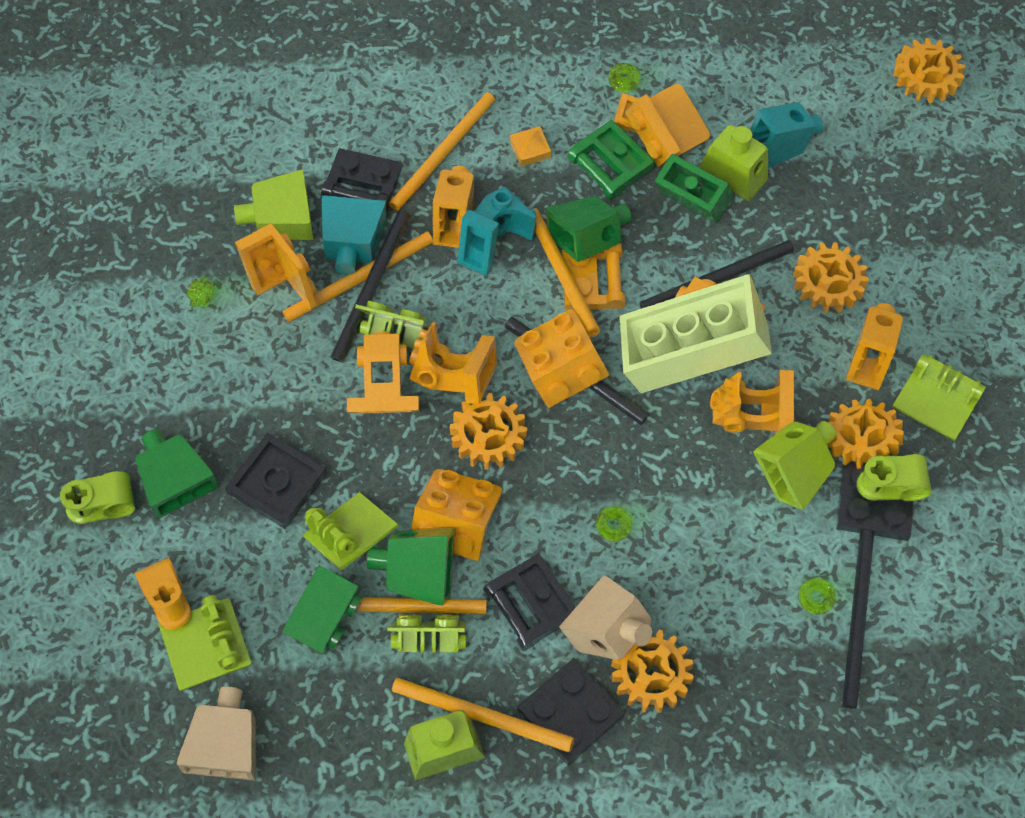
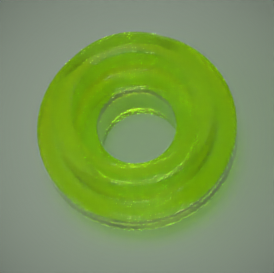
M620 63L610 69L608 81L616 91L627 93L639 85L640 72L631 64Z
M203 276L200 281L194 279L186 295L187 298L191 299L190 307L196 308L198 306L203 309L206 307L215 288V284L209 282V277Z
M606 507L597 516L596 529L605 540L612 542L621 541L631 532L632 518L621 507ZM610 520H616L621 526L614 530L609 528L607 523Z
M812 578L801 585L798 592V600L802 608L807 612L821 615L832 609L836 601V593L828 581ZM812 592L820 593L823 601L814 602L810 594Z

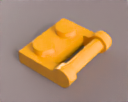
M621 243L580 262H577L562 249V256L589 309H622L626 306V296L622 292L620 258L623 255ZM597 259H606L608 294L599 295ZM564 290L565 310L574 309Z

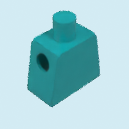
M795 102L759 109L750 130L752 137L767 147L768 168L803 154L812 135L822 132L823 122L818 114L809 116L803 105Z
M322 196V233L325 258L336 260L335 270L337 272L349 275L355 272L356 262L370 263L374 260L387 223L386 201Z

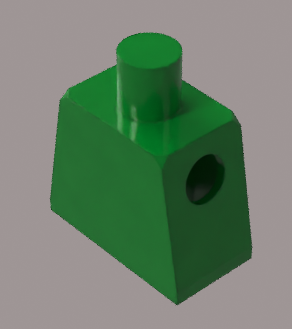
M595 196L545 208L547 227L555 243L577 262L618 245L621 241L620 226L631 222V213L626 204L611 207Z
M160 429L150 430L143 435L141 440L147 450L138 454L135 457V461L148 503L157 520L219 488L211 469L182 435H176L166 440Z
M455 528L397 531L389 538L388 549L371 547L368 550L367 568L386 571V589L388 591L443 606L451 594Z

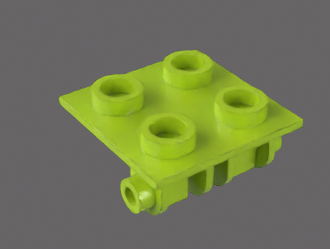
M368 301L366 307L357 304L355 307L369 315L368 321L363 320L361 322V334L370 335L379 331L393 334L395 325H398L396 334H399L400 343L404 334L402 345H407V348L414 349V343L417 338L423 340V338L419 337L421 330H428L431 326L426 323L427 318L417 312L401 309L400 315L394 314V310L388 308L387 305Z
M922 354L915 369L893 403L892 408L955 442L986 386L980 384V380L976 382L961 374V370L956 371L952 369V365L946 366L933 359V355Z
M359 492L328 516L321 508L309 509L305 514L309 530L303 534V537L342 571L399 527V525Z
M216 595L205 597L202 600L203 606L191 611L190 620L179 629L167 630L158 623L179 691L252 665L230 598L218 600Z
M401 614L396 621H392L387 627V631H398V634H391V649H398V653L417 652L418 632H421V653H425V632H432V653H436L437 632H440V652L458 653L459 649H466V634H459V632H465L467 621H459V615L442 614L436 615L435 621H421V615Z

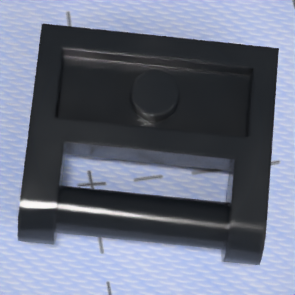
M339 148L328 178L324 181L321 198L322 196L383 200L386 201L387 212L388 203L391 201L402 169L401 162ZM339 183L378 191L379 194H370L338 185Z
M539 553L495 578L483 588L488 599L495 601L518 636L516 642L522 651H526L536 645L541 639L560 629L559 626L576 608ZM513 585L539 623L531 629L506 593V590Z

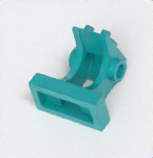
M506 187L486 195L475 211L468 209L462 217L457 263L487 276L493 267L497 236H503L507 232H512L532 241L537 217L536 211L533 208L529 210L519 197L514 196Z

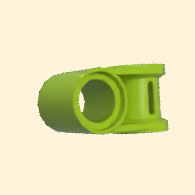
M918 454L873 456L865 464L864 471L858 477L856 484L858 492L863 497L874 501H917L929 497L932 493L927 459L925 456Z
M115 471L102 476L73 480L63 486L60 492V500L66 508L68 518L77 524H85L108 518H120L128 516L135 511L130 475L125 472Z

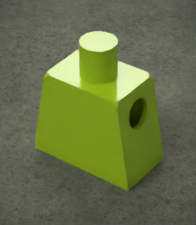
M728 125L710 145L699 168L727 182L733 192L750 201L768 180V149L764 144L752 137V132L749 128Z
M303 170L254 183L251 186L253 203L234 205L237 225L256 223L257 230L272 223L279 234L285 232L290 240H314Z
M821 421L815 428L799 422H791L753 451L775 497L780 502L804 510L833 471L835 462L827 446L837 436V432L828 422Z
M464 710L411 726L404 742L415 781L485 758L474 723Z

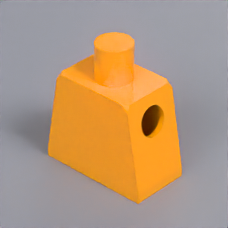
M455 166L451 170L444 169L440 172L433 199V245L459 248L462 217L468 209L473 211L474 175L464 166ZM449 209H458L456 221L448 218L447 213Z
M880 303L876 307H869L845 380L876 390L880 389L895 353L903 322V317L897 314L895 308L890 304ZM872 348L880 351L878 358H868V349Z

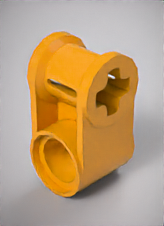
M167 557L135 572L147 602L153 608L160 625L167 630L179 629L186 625L191 618V608L181 587L183 586L170 558Z

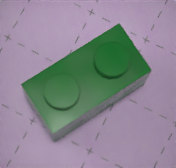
M674 154L670 155L654 181L661 194L717 224L734 197L727 182Z
M318 565L282 632L322 654H326L328 649L335 651L345 633L344 630L340 629L347 615L353 617L362 603L363 597L359 596L361 588Z

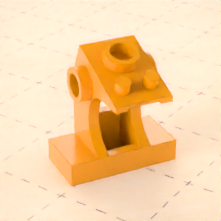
M432 322L428 331L425 329L421 330L419 337L423 338V340L417 338L414 343V349L408 364L413 365L409 379L430 390L464 392L466 403L480 404L498 366L495 336L482 335L478 344L471 352L462 355L450 353L446 345L439 342L436 322Z
M379 331L370 335H364V346H357L358 367H364L365 398H347V412L349 414L420 412L419 396H402L401 366H407L408 361L407 345H400L399 334ZM373 362H392L393 382L373 383Z
M779 370L775 388L768 390L746 388V383L741 380L742 372H737L730 379L726 378L724 384L714 390L710 399V407L713 410L712 423L723 426L725 431L738 433L745 429L775 431L776 434L788 424L794 422V370ZM741 404L761 405V415H751L741 411Z

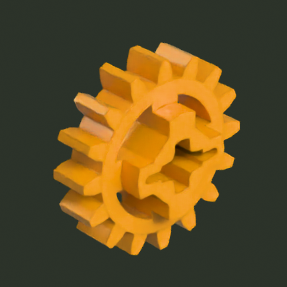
M926 38L922 45L917 40H913L911 47L905 45L901 54H898L893 72V76L899 77L896 85L897 87L906 86L904 94L907 96L915 93L916 101L918 102L922 97H927L929 103H933L935 97H938L943 102L948 94L954 96L958 87L962 84L964 79L963 73L966 68L965 65L959 64L962 56L961 54L952 55L954 47L943 48L941 40L936 45L931 44L929 38Z
M823 242L819 244L817 251L812 247H808L805 256H799L793 272V277L796 278L793 287L795 290H802L800 295L801 301L808 298L811 299L810 308L812 309L818 304L823 305L824 313H827L830 307H834L837 313H841L844 304L850 309L853 308L856 300L862 299L869 278L865 276L868 269L867 266L859 265L861 256L855 255L851 257L849 255L851 248L848 246L843 251L838 250V243L836 242L833 243L831 249H827Z
M488 393L487 399L481 401L480 404L470 405L463 401L461 403L463 413L454 411L453 422L455 423L450 424V435H453L451 438L452 447L459 448L460 459L466 458L468 455L470 456V466L474 467L478 461H482L485 470L489 469L490 462H496L498 467L502 468L503 458L507 457L509 460L514 461L516 459L515 450L523 451L524 440L522 439L527 438V427L523 426L525 425L524 414L517 415L518 405L516 403L509 407L506 406V396H502L499 401H493L492 393ZM504 418L510 424L512 431L509 430L508 425L503 424ZM465 431L468 432V435L474 437L473 444L467 439Z
M855 399L852 400V407L848 408L841 404L839 405V414L835 412L830 413V422L828 423L834 427L837 436L827 447L832 448L833 458L843 456L842 464L847 465L852 460L856 462L857 469H861L863 463L873 456L899 454V445H903V421L896 419L895 410L885 412V403L882 402L875 407L872 406L871 399H867L865 405H860Z
M659 629L656 637H651L645 646L634 644L623 658L612 660L611 666L618 670L612 673L611 680L612 682H621L616 692L618 696L626 693L630 695L627 703L628 706L631 707L638 701L641 702L642 712H646L649 705H654L657 713H661L664 702H667L669 706L674 708L678 702L676 695L683 698L686 697L688 689L685 685L691 684L694 675L686 671L692 669L694 663L693 660L683 659L688 648L682 646L677 649L675 647L677 639L675 635L670 637L668 641L664 640L663 630ZM644 649H657L652 651H643ZM670 658L675 663L677 669V676H675V672L669 667L668 661ZM627 665L635 672L636 681L634 684L628 676ZM653 665L659 668L658 672H654L651 676L646 673V668L650 669ZM656 689L663 691L660 693H647L650 690Z

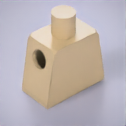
M604 575L559 626L574 648L579 652L615 660L623 658L634 644L645 646L652 637V628L650 627L652 619L639 600Z
M221 687L217 706L198 705L177 760V766L182 773L255 781L256 718L251 710L240 709L243 693L241 689Z

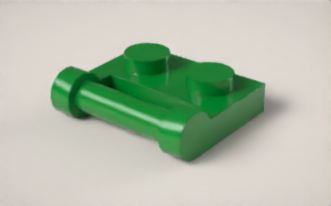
M612 119L575 144L567 153V158L573 164L578 163L604 189L603 194L611 201L622 194L624 189L654 169L655 161ZM593 150L618 177L613 180L587 154Z

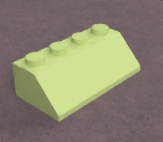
M750 274L620 316L623 373L640 393L772 354L768 323Z

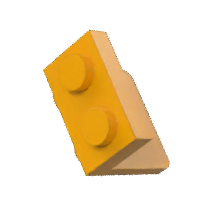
M674 84L650 98L646 94L636 99L625 112L658 168L667 162L671 154L679 157L710 138L708 128L680 84Z
M272 223L235 242L251 287L257 296L288 280L310 310L317 307L314 295L318 294L317 289L311 278L306 275L310 271L309 265L301 253L295 254L293 252V244L285 232L279 234Z
M574 309L558 314L551 320L525 332L514 342L532 383L548 409L610 376Z
M436 469L415 506L411 530L455 528L453 554L479 561L483 552L488 523L500 500L502 488L487 480L474 479L460 475L452 470Z

